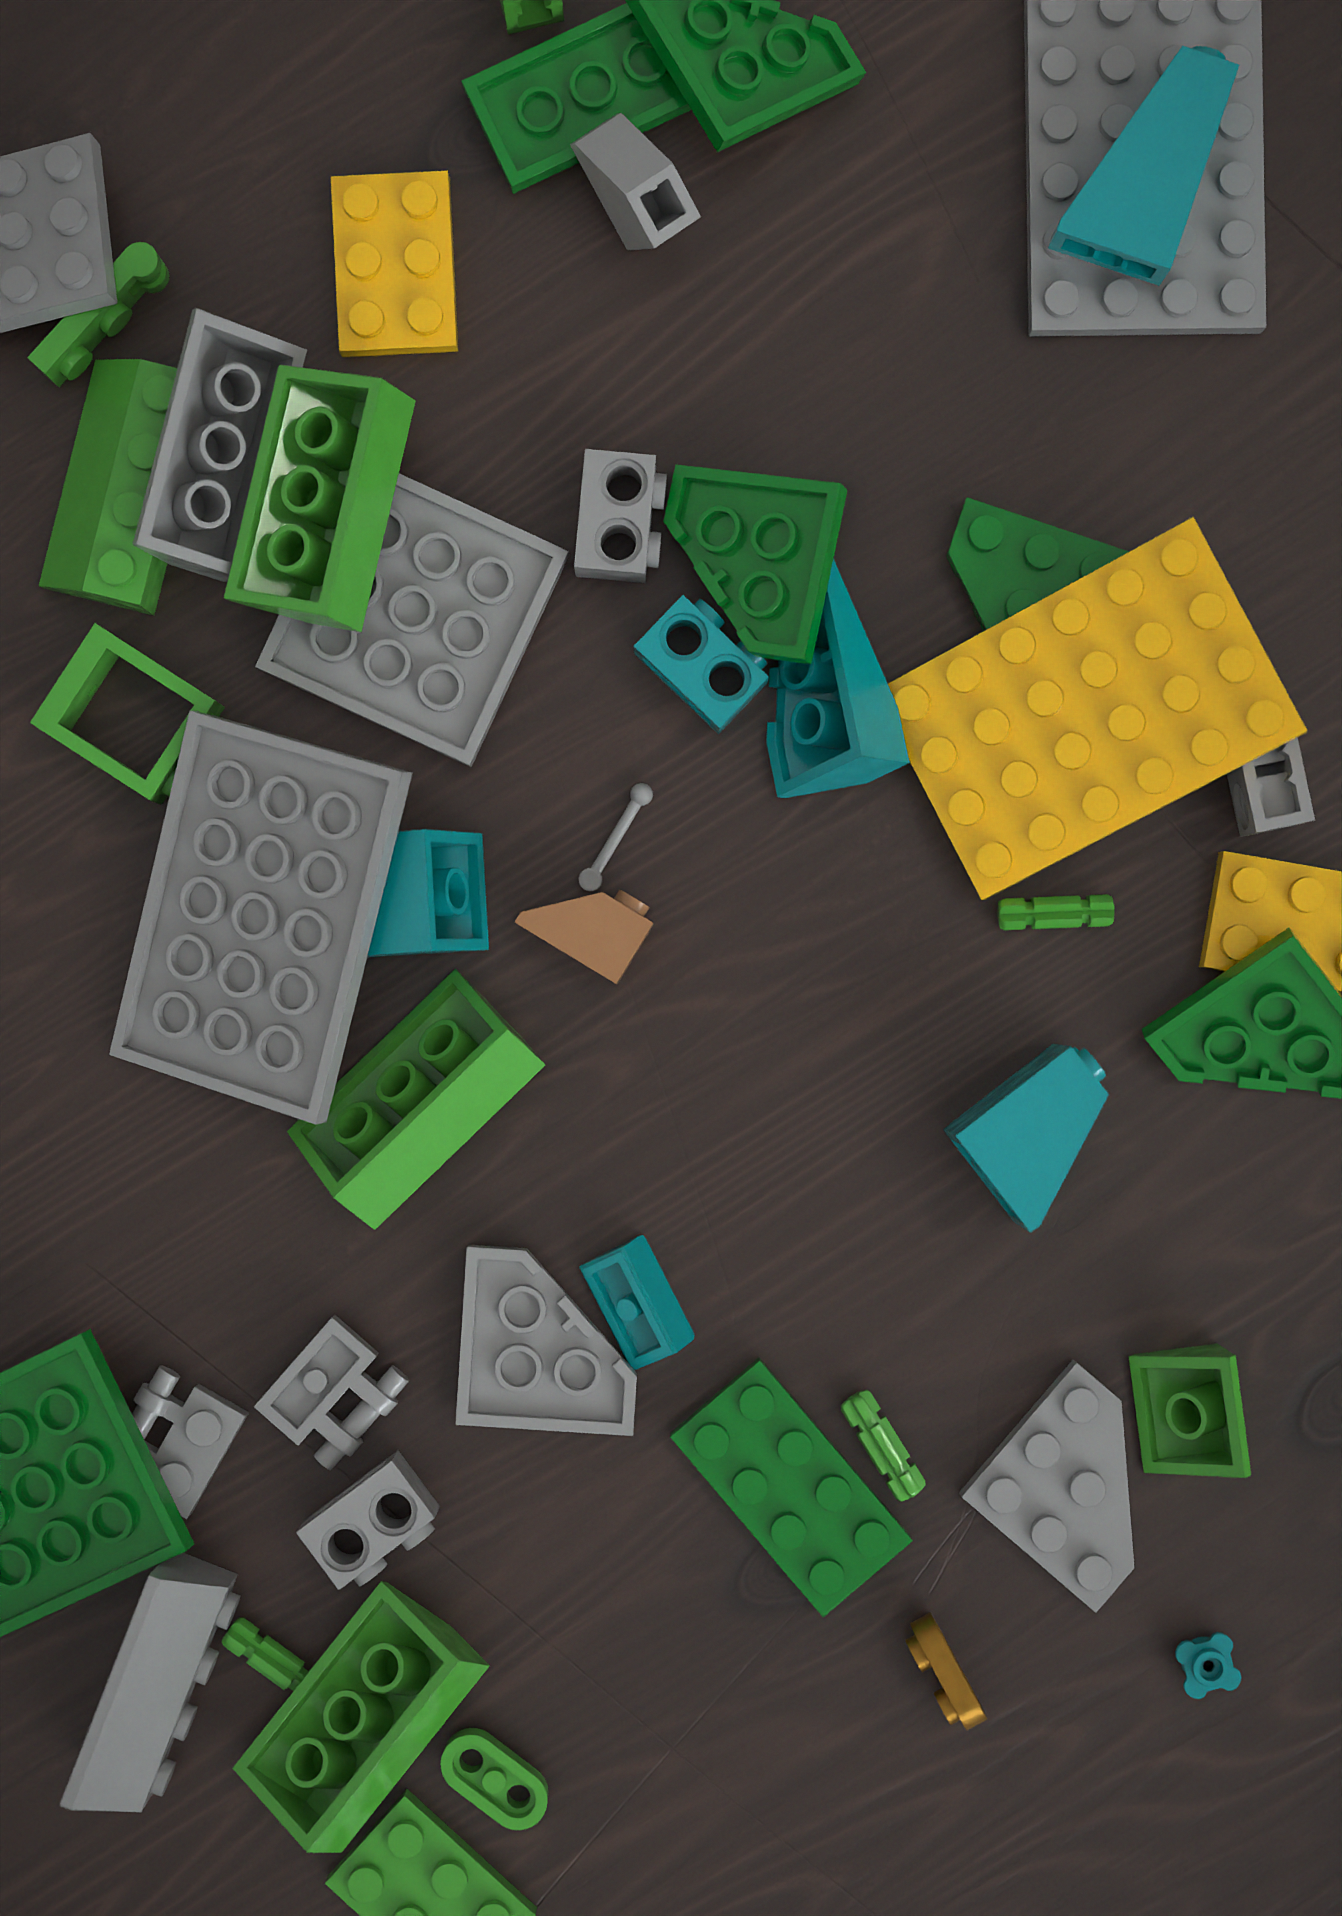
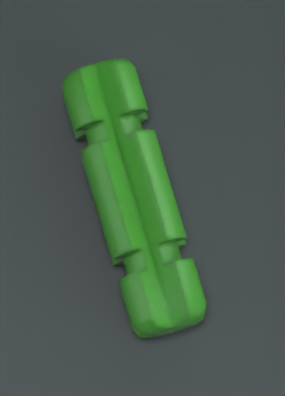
M1108 894L1086 896L1085 900H1081L1080 895L1033 897L1030 899V902H1025L1024 898H1005L999 901L997 908L998 923L1002 930H1023L1026 928V925H1031L1032 929L1081 927L1082 923H1086L1087 927H1103L1112 925L1115 915L1113 898Z
M867 1389L859 1391L842 1403L841 1411L851 1427L857 1425L860 1429L856 1435L881 1475L887 1473L890 1479L885 1482L898 1501L908 1500L925 1487V1479L915 1463L910 1465L907 1463L906 1459L910 1457L909 1453L886 1416L879 1417L876 1413L881 1408L871 1392Z
M242 1617L236 1619L223 1636V1646L237 1657H240L242 1654L249 1658L246 1662L248 1665L281 1689L290 1688L294 1691L309 1672L302 1667L305 1662L270 1636L261 1637L257 1634L260 1629L247 1619Z

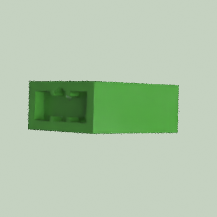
M94 623L30 723L148 800L162 805L166 797L170 796L188 715L147 778L72 731V728L119 656L194 704L190 711H199L219 717L225 707Z

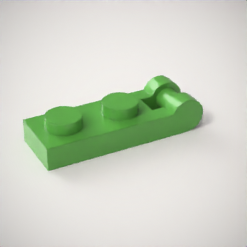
M132 243L113 262L117 304L64 317L27 357L56 386L60 387L66 379H76L87 369L93 358L91 352L106 335L112 337L126 326L132 316L131 308L145 292L157 293L167 286L170 276L168 268L155 249L148 243Z

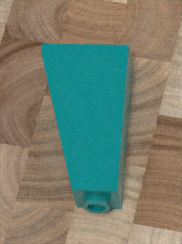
M1182 46L1060 219L1051 237L1048 249L1160 286L1172 268L1239 64L1227 61L1223 53L1210 47L1196 46L1189 48Z

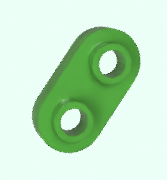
M466 1728L460 1730L447 1741L441 1757V1772L451 1788L507 1829L525 1830L541 1820L547 1808L549 1792L545 1778L536 1768L482 1729ZM468 1749H474L480 1752L483 1761L478 1765L471 1766L463 1761L461 1754ZM515 1785H522L528 1789L530 1796L524 1801H516L510 1797L508 1790Z

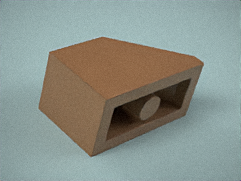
M620 889L614 899L600 892L520 912L515 920L516 924L615 984H618L654 925L653 922L644 917L650 907Z

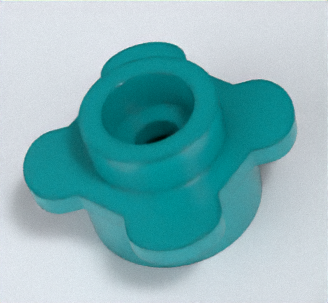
M1215 1632L1210 1637H1197L1191 1641L1184 1640L1177 1646L1175 1657L1181 1663L1182 1670L1186 1675L1183 1688L1190 1697L1201 1699L1208 1691L1219 1688L1232 1691L1239 1686L1241 1673L1233 1666L1230 1654L1233 1649V1642L1226 1634ZM1207 1660L1213 1662V1668L1209 1671L1203 1669V1664Z

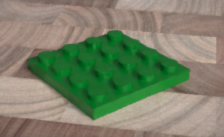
M91 1329L0 1372V1637L175 1557L187 1551L195 1544Z

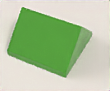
M1209 1344L1129 1356L1144 1473L1235 1478L1251 1476L1235 1354L1219 1344Z

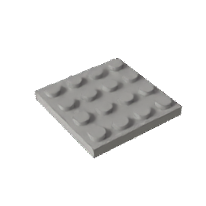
M399 473L362 632L311 624L279 615L255 667L472 767L568 560L569 551Z

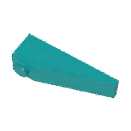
M833 558L811 665L778 660V667L770 668L769 687L777 688L776 722H767L766 743L777 797L780 798L866 784L910 763L898 706Z

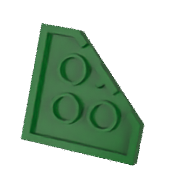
M625 0L717 152L858 85L866 74L865 69L836 22L817 15H813L811 20L780 10L781 2L775 0Z
M675 464L663 522L694 564L693 568L716 603L724 610L737 630L736 634L747 651L755 657L811 665L848 490L841 483Z
M966 497L946 558L956 578H959L982 630L985 631L1130 551Z
M1290 928L1278 934L1142 1029L1144 1039L1178 1081L1203 1084L1204 1079L1235 1082L1238 1088L1286 1093V1088L1318 1091L1321 1097L1342 1099V995Z

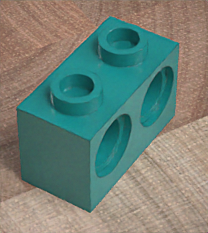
M682 595L634 645V654L719 735L767 684L769 676L762 669L768 663L764 658L755 657L748 652L742 641L735 645L720 630L725 624L724 620L705 601L699 599L693 605ZM678 627L692 628L699 635L701 644L695 652L689 655L676 654L668 647L666 642L670 632ZM731 667L738 671L743 679L742 689L732 696L717 694L709 683V678L716 669Z

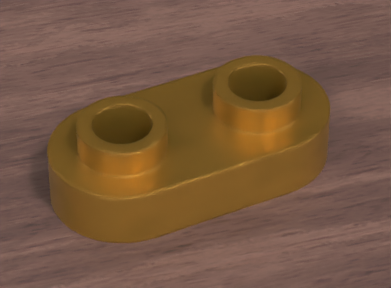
M931 1612L911 1622L910 1626L915 1635L906 1639V1644L921 1672L923 1673L933 1668L942 1688L933 1693L949 1724L952 1725L961 1720L965 1729L969 1730L986 1721L987 1716Z

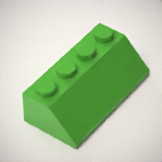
M142 359L95 360L39 587L155 615L167 563L134 546L133 541L177 368Z
M278 365L224 594L225 599L311 624L362 632L416 402L414 399L382 378Z
M455 969L336 1083L327 1122L315 1125L299 1119L287 1133L332 1197L375 1230L546 1064L520 1034Z
M381 1581L232 1769L307 1853H342L490 1665L452 1626L389 1583Z

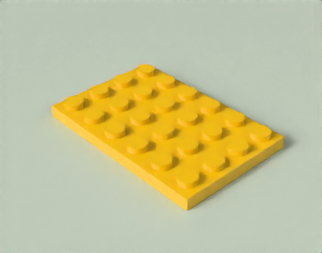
M1194 517L888 683L898 706L909 761L981 900L1001 892L1307 733L1304 723Z

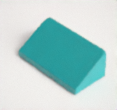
M639 1235L579 1266L621 1351L634 1370L673 1355L694 1340V1332L644 1235Z

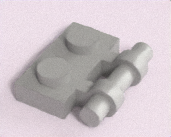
M334 1315L256 1403L254 1408L298 1446L313 1428L317 1430L327 1440L314 1454V1457L325 1468L332 1470L344 1455L352 1456L363 1444L361 1436L379 1415L387 1416L398 1404L396 1396L407 1385L409 1379L395 1366H391L379 1381L372 1379L364 1370L379 1353L339 1317ZM350 1388L362 1400L345 1420L341 1421L329 1410Z
M160 1365L150 1383H143L134 1398L137 1406L132 1416L144 1439L158 1416L173 1422L160 1448L147 1441L145 1442L180 1515L187 1519L192 1514L249 1412L199 1383L193 1388L187 1401H181L171 1395L180 1375L172 1369Z

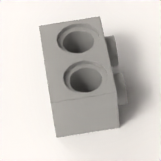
M585 449L574 561L576 577L646 583L647 567H659L661 532H651L652 509L664 510L667 474L656 473V455ZM621 475L631 476L640 483L641 490L631 500H617L607 490L614 478ZM623 533L634 540L636 547L628 558L614 560L605 555L602 546L604 541L612 534Z
M1298 737L1227 774L1240 837L1315 821Z
M397 1450L306 1518L296 1531V1534L338 1590L353 1579L358 1586H362L388 1565L383 1558L386 1554L400 1544L408 1551L435 1530L430 1521L436 1517L440 1505L399 1450ZM389 1493L403 1495L411 1505V1514L403 1519L389 1517L382 1509L381 1498ZM341 1529L355 1531L363 1541V1550L357 1554H346L340 1551L335 1544L334 1533Z

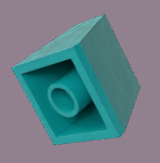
M427 829L398 832L367 957L489 950L482 833Z
M1052 1044L942 1129L1013 1222L1030 1233L1041 1225L1109 1095L1100 1084V1081L1106 1077L1104 1070L1085 1048L1079 1051L1076 1047Z

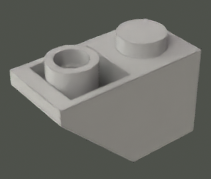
M622 113L615 114L570 144L627 251L654 249L701 217L674 164Z

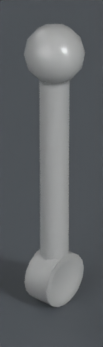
M637 783L631 788V801L591 868L583 870L579 875V884L584 890L595 891L601 886V873L640 807L649 804L653 798L652 788L648 784Z

